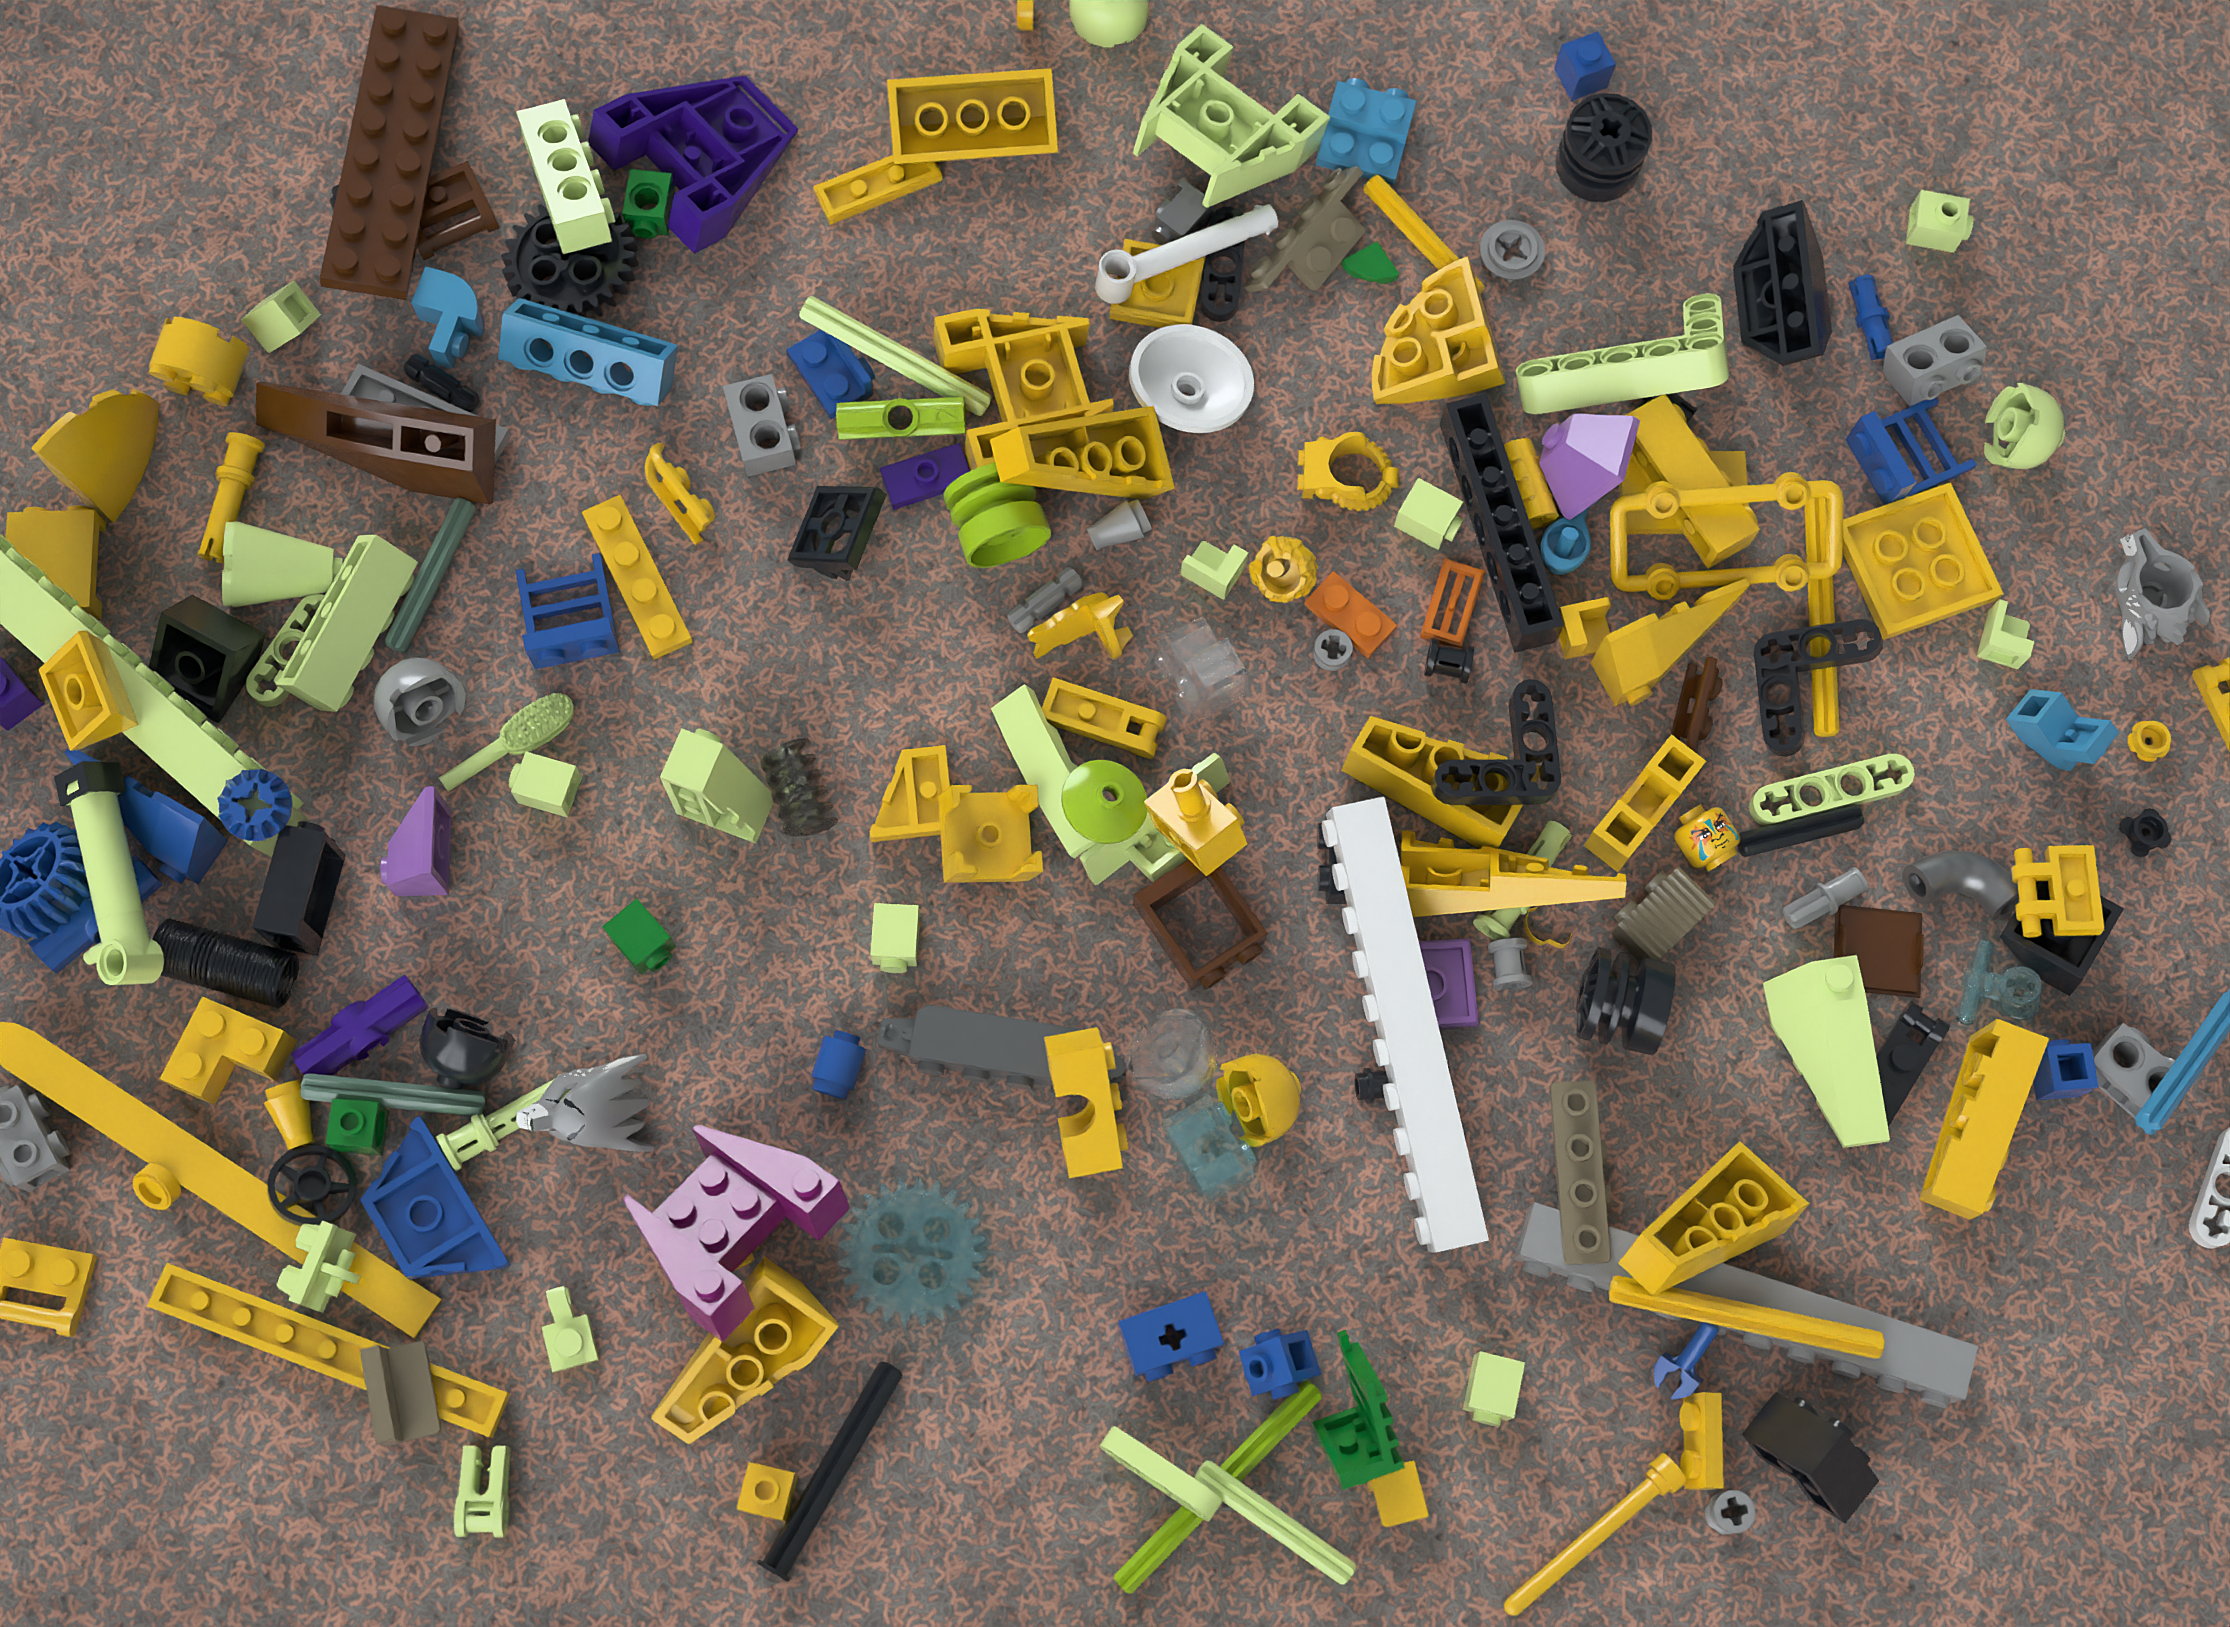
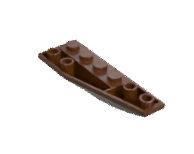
M267 382L256 383V425L411 492L453 499L460 497L467 501L489 505L493 503L496 419Z

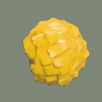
M1284 536L1269 537L1256 554V559L1249 563L1252 583L1258 587L1266 598L1273 602L1288 603L1293 601L1294 598L1305 597L1316 584V573L1319 568L1316 563V557L1297 538Z

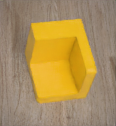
M1609 597L1559 608L1564 626L1558 639L1564 659L1597 652L1604 637L1610 634L1605 617L1611 607Z
M1414 1460L1405 1462V1468L1370 1480L1367 1483L1369 1492L1373 1491L1381 1524L1384 1527L1429 1517Z

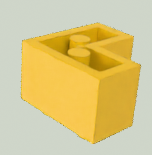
M202 996L160 1080L177 1090L215 1105L235 1065L277 1081L296 1040L279 1028Z

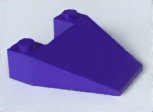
M744 75L625 94L594 109L588 143L613 171L646 155L661 172L672 174L674 185L680 191L674 195L668 228L695 254L727 236L797 134L798 128ZM738 86H741L787 132V134L785 135L745 95V93Z

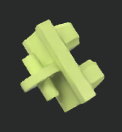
M322 1221L321 1225L303 1224L295 1241L297 1248L309 1252L302 1269L291 1265L284 1268L277 1282V1287L290 1295L289 1301L323 1313L330 1296L338 1297L344 1280L358 1284L361 1277L348 1271L355 1256V1253L350 1252V1248L356 1234L325 1221Z

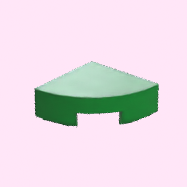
M1378 241L1342 260L1341 266L1356 279L1360 278L1370 282H1377V284H1386L1398 280L1399 272Z

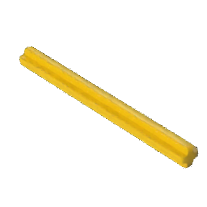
M1826 497L1809 498L1804 505L1807 563L1824 562ZM1833 576L1826 579L1808 580L1809 627L1835 623ZM1823 637L1812 639L1810 641L1811 656L1819 658L1826 655L1831 646L1829 640ZM1837 667L1811 670L1814 733L1819 737L1836 736L1840 730Z
M1619 1275L1613 1276L1609 1286L1608 1295L1612 1303L1873 1359L1881 1357L1885 1345L1883 1333L1880 1331L1670 1287L1653 1296L1636 1279Z

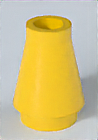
M301 1080L290 1081L265 1090L268 1101L264 1102V1105L284 1138L288 1150L315 1142L312 1133L310 1100H306L301 1096Z

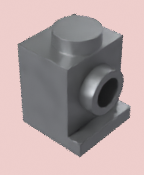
M1181 178L1176 184L1175 198L1171 199L1169 197L1164 200L1155 214L1157 222L1156 227L1151 231L1153 239L1159 245H1164L1203 230L1210 222L1213 214V205L1208 208L1203 206L1202 202L1205 195Z

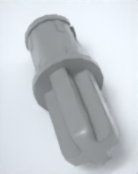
M1853 867L1826 884L1818 882L1813 886V891L1783 908L1784 919L1792 929H1800L1826 913L1833 915L1838 911V906L1859 894L1867 892V881L1863 874L1856 867Z

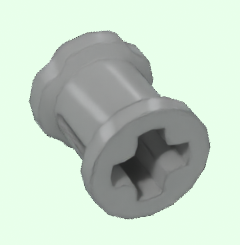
M1508 938L1489 943L1488 952L1493 954L1496 979L1492 981L1494 990L1522 989L1532 985V977L1527 975L1524 950L1527 948L1526 939Z
M1728 1490L1711 1496L1709 1503L1704 1509L1708 1525L1720 1534L1746 1531L1753 1524L1756 1516L1755 1506L1751 1498L1738 1490ZM1728 1506H1736L1739 1515L1734 1516L1732 1520L1728 1518L1723 1519L1721 1510Z

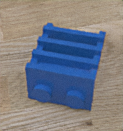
M1937 398L1924 400L1882 420L1879 419L1875 411L1859 418L1845 439L1883 505L1936 488L1938 485L1956 479L1977 466L1973 459L1960 465L1957 464L1926 412L1939 404ZM1911 417L1915 418L1943 465L1944 472L1936 475L1905 420ZM1893 427L1924 481L1916 484L1917 481L1889 436L1887 428Z
M600 553L592 555L594 571L527 584L525 570H515L527 634L522 635L524 648L535 670L620 652ZM595 583L598 585L599 594L533 608L531 605V596ZM602 607L604 618L536 631L534 620Z

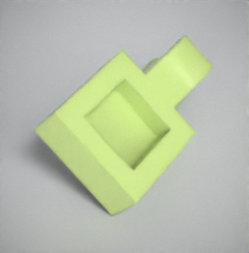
M561 1286L547 1290L546 1295L555 1323L543 1326L542 1331L552 1372L555 1373L600 1360L590 1317L588 1314L575 1317L568 1287Z

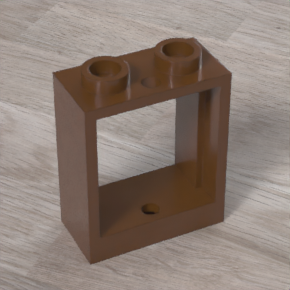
M1188 859L1134 894L1133 906L1191 990H1194L1201 984L1205 989L1211 988L1227 976L1224 969L1238 960L1242 966L1246 965L1264 951L1261 945L1265 943L1268 933L1221 866L1206 876ZM1206 878L1247 937L1196 970L1156 913V910Z

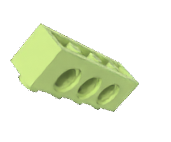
M565 99L517 111L523 139L562 253L566 254L611 242L608 224L615 222L614 214L608 197L603 199L599 197V195L605 194L598 169L592 171L589 169V167L595 166L588 141L582 143L579 141L584 139L585 136L578 114L570 116Z

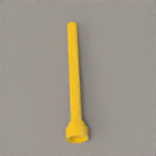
M1663 1452L1649 1463L1650 1470L1644 1474L1646 1477L1645 1481L1505 1600L1504 1609L1506 1613L1511 1616L1520 1614L1658 1494L1662 1496L1668 1492L1674 1494L1685 1485L1688 1480L1676 1463Z

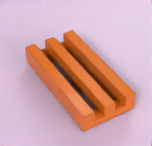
M1444 558L1419 638L1426 640L1434 638L1438 639L1442 645L1462 647L1485 570ZM1449 571L1457 572V576L1440 630L1432 628ZM1465 576L1473 577V582L1457 633L1452 635L1448 633Z

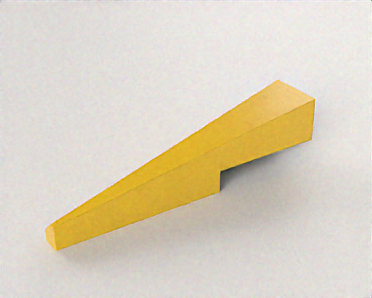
M1402 830L1401 869L1413 917L1625 898L1626 874L1618 873L1616 877L1589 875L1587 866L1575 864L1573 871L1549 867L1547 858L1482 846L1481 849L1454 848L1453 839L1441 837L1438 844L1416 840L1415 832Z

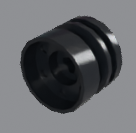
M1600 93L1581 101L1572 110L1556 153V171L1561 183L1573 195L1589 202H1608L1621 198L1633 188L1652 143V125L1646 112L1635 101L1619 94Z
M1598 946L1594 951L1588 968L1582 976L1576 1002L1577 1037L1589 1041L1593 1037L1599 1022L1598 1040L1601 1044L1607 1045L1611 1041L1616 1028L1621 1027L1622 1046L1624 1049L1654 1055L1662 1042L1671 1011L1676 978L1674 964L1644 957L1640 961L1634 975L1629 974V955L1627 953L1619 952L1611 968L1610 949Z

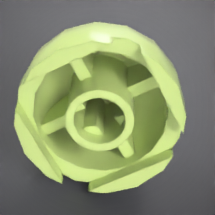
M1070 0L1069 12L1074 29L1079 36L1090 44L1107 48L1126 41L1129 43L1140 35L1145 29L1149 17L1148 0Z
M2017 383V388L2008 386L2001 391L1993 401L1986 416L1985 423L1994 422L1993 446L1985 442L1984 454L1992 464L2006 468L2029 469L2044 463L2060 447L2065 436L2064 417L2059 403L2046 391L2024 383ZM1999 438L2010 442L2006 449L1999 445Z

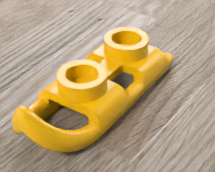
M662 442L656 443L650 447L645 462L647 482L696 546L704 541L699 534L715 520L714 509L708 500L704 498L699 500L696 495L689 494L688 490L691 484L686 471L681 467L674 468L671 463H666L661 455L665 445ZM656 469L663 477V480L660 483L656 476ZM679 499L687 509L685 514L682 513L675 503Z

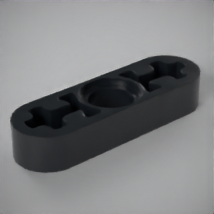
M1221 207L1212 214L1209 227L1224 222V220L1241 216L1243 213L1234 207ZM1245 241L1206 255L1201 309L1203 314L1212 321H1228L1237 312ZM1218 257H1228L1235 263V268L1229 273H1220L1213 268L1212 262ZM1218 284L1226 285L1224 299L1227 303L1224 304L1223 309L1215 308V302L1212 301L1216 298Z

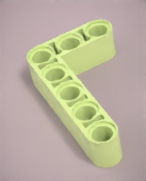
M1709 293L1688 298L1683 304L1685 335L1533 359L1520 364L1516 369V377L1523 411L1529 414H1543L1710 388L1724 383L1729 378V366L1721 298L1716 294Z

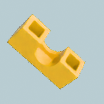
M1671 734L1626 793L1615 803L1594 829L1583 846L1615 871L1619 872L1707 761Z
M1098 1027L1044 1037L1055 1096L1081 1095L1089 1099L1086 1107L1079 1113L1057 1118L1069 1179L1122 1169L1120 1151L1128 1150V1142L1124 1123L1116 1124L1114 1111L1122 1110L1118 1084L1109 1083L1108 1070L1116 1069L1111 1042H1102Z

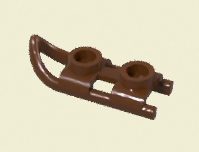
M1710 656L1706 657L1703 672L1700 675L1696 674L1698 666L1688 663L1671 734L1678 740H1680V737L1686 738L1687 747L1697 754L1698 740L1705 739L1713 726V719L1708 716L1710 709L1706 707L1707 701H1713L1719 695L1723 684L1722 679L1718 677L1719 669L1716 667L1718 659ZM1690 698L1696 699L1693 712L1687 713Z

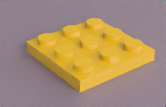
M1951 482L1843 519V554L1883 640L1997 601L2004 595Z

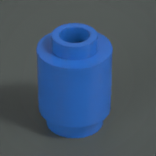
M835 1030L833 1037H823L811 1074V1078L815 1079L812 1090L846 1100L849 1090H854L867 1050L859 1046L860 1037Z

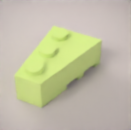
M681 728L660 775L676 814L757 843L776 796L724 744L720 743L721 739L717 735L703 729H696L695 733Z

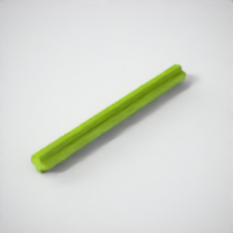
M1303 1381L1298 1386L1300 1392L1288 1396L1220 1468L1241 1482L1321 1400L1322 1394L1319 1389L1310 1381ZM1182 1505L1115 1573V1582L1126 1593H1133L1204 1519Z

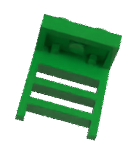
M1346 1330L1337 1332L1355 1407L1313 1421L1312 1424L1316 1438L1342 1490L1402 1470L1405 1466L1396 1449L1399 1446V1442L1391 1427V1424H1394L1393 1417L1385 1404L1388 1401L1387 1393L1358 1342L1350 1344L1348 1333Z

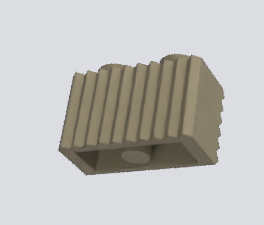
M1679 866L1669 876L1662 870L1645 886L1644 889L1649 895L1639 905L1632 899L1614 916L1619 924L1611 934L1639 962L1644 957L1660 960L1717 903Z

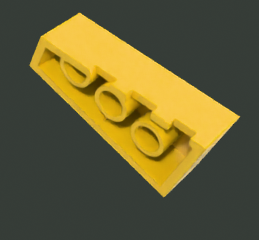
M1373 716L1369 717L1358 735L1341 769L1346 774L1479 849L1482 846L1498 849L1523 806L1448 805L1440 802L1432 793L1431 780L1439 765L1445 761L1508 759V757L1492 752L1486 755L1464 748L1465 744L1450 739L1446 743L1426 737L1423 731ZM1536 766V773L1530 782H1536L1539 778V766ZM1498 773L1485 775L1484 780L1489 789L1496 792L1507 789V782L1502 775ZM1476 774L1472 775L1469 782H1475ZM1447 775L1444 781L1450 783L1451 790H1457L1461 784L1455 782L1453 775Z

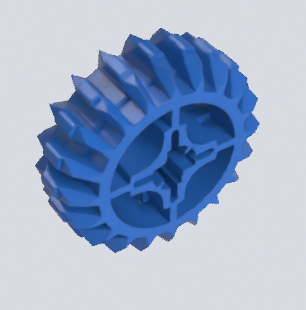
M43 822L36 830L28 828L23 838H14L13 845L7 851H2L3 856L0 859V929L25 940L31 937L39 940L46 932L54 934L59 924H69L70 916L76 910L81 911L80 905L83 900L91 897L76 829L72 830L67 825H62L58 822H54L51 825Z

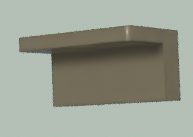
M417 1341L388 1349L379 1345L361 1349L360 1354L376 1444L387 1447L439 1434L442 1429L426 1343Z

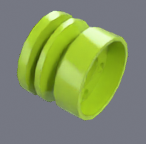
M996 463L975 468L961 475L950 483L943 492L944 502L947 509L950 510L951 521L953 525L961 528L958 532V540L966 562L974 568H991L1028 556L1045 545L1051 537V529L1043 508L1034 501L1036 498L1035 487L1000 482Z

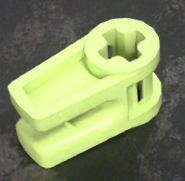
M463 1446L459 1494L454 1511V1531L456 1537H467L469 1532H493L494 1537H506L510 1504L508 1483L511 1449L509 1446L493 1447L491 1466L487 1469L490 1472L489 1488L486 1494L483 1495L480 1494L481 1468L484 1467L481 1449L477 1446Z

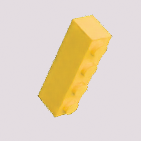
M1666 394L1660 395L1624 415L1634 416L1640 420L1630 457L1649 484L1665 481L1672 484L1676 490L1733 486L1729 476L1725 472L1719 471L1711 460L1706 443L1701 438L1695 437L1686 424V417L1682 409L1677 404H1672ZM1742 503L1679 507L1676 513L1672 515V518L1708 569L1750 546L1760 530L1755 513L1749 506Z

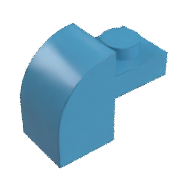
M425 266L411 304L419 320L437 325L428 348L436 365L453 369L456 358H463L467 351L468 334L479 337L483 336L484 316L473 290L463 279L454 274Z
M2030 689L2005 719L2022 742L2053 766L2066 771H2071L2078 762L2095 764L2119 734V731L2110 720L2078 717L2062 692Z

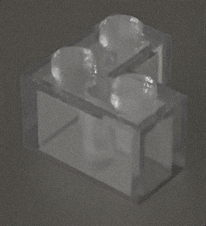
M1204 616L1158 638L1156 651L1158 655L1154 656L1155 664L1164 679L1171 677L1179 690L1174 693L1176 701L1186 716L1192 713L1197 723H1200L1243 701L1248 672L1228 638L1226 637L1218 641Z

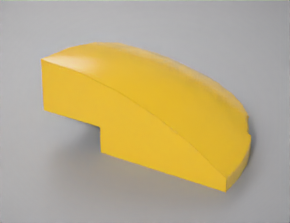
M1468 256L1433 273L1422 282V291L1408 305L1399 304L1384 328L1386 339L1380 355H1374L1372 390L1376 404H1405L1457 397L1506 384L1488 317Z
M134 388L127 395H123L114 389L102 392L92 397L89 410L83 414L78 415L73 412H67L39 438L31 449L62 484L73 490L87 507L95 509L98 514L114 524L130 502L144 475L158 428L160 404L148 394Z

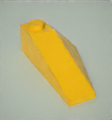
M1744 578L1706 593L1694 603L1695 607L1689 608L1686 601L1674 605L1670 609L1671 611L1659 619L1653 613L1606 635L1590 664L1614 705L1618 706L1628 701L1630 706H1634L1649 698L1653 694L1651 689L1743 597L1750 586L1747 579Z

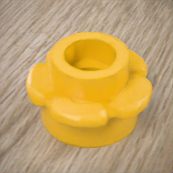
M2141 721L2136 723L2132 727V733L2127 737L2130 751L2136 752L2137 757L2145 762H2154L2157 757L2163 758L2170 750L2171 734L2168 728L2158 721ZM2146 738L2152 741L2151 745L2145 743Z

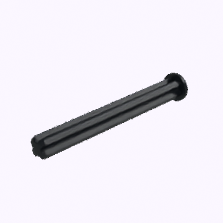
M883 1361L878 1363L764 1560L758 1559L756 1562L758 1565L783 1580L790 1581L791 1578L787 1574L902 1378L901 1371L896 1367Z

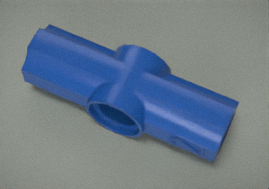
M134 855L131 859L142 903L163 884L139 857ZM91 897L83 900L80 905L81 911L76 910L70 916L69 924L61 923L54 934L46 932L41 939L34 938L28 943L39 959L56 974L93 943L98 944L101 942Z

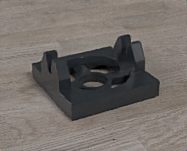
M817 486L787 561L801 568H813L820 574L836 580L839 576L849 581L853 570L858 568L887 494L878 487ZM847 510L859 513L857 519H849ZM837 516H841L838 527L833 532L826 534L830 521ZM818 532L822 539L816 551L815 539ZM845 533H851L845 548L835 554H830L835 541Z

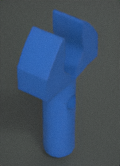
M1702 1322L1680 1355L1671 1356L1667 1352L1663 1353L1654 1365L1656 1388L1663 1384L1669 1372L1681 1368L1680 1376L1682 1383L1676 1389L1671 1399L1684 1398L1696 1392L1704 1381L1696 1373V1364L1719 1332V1326Z

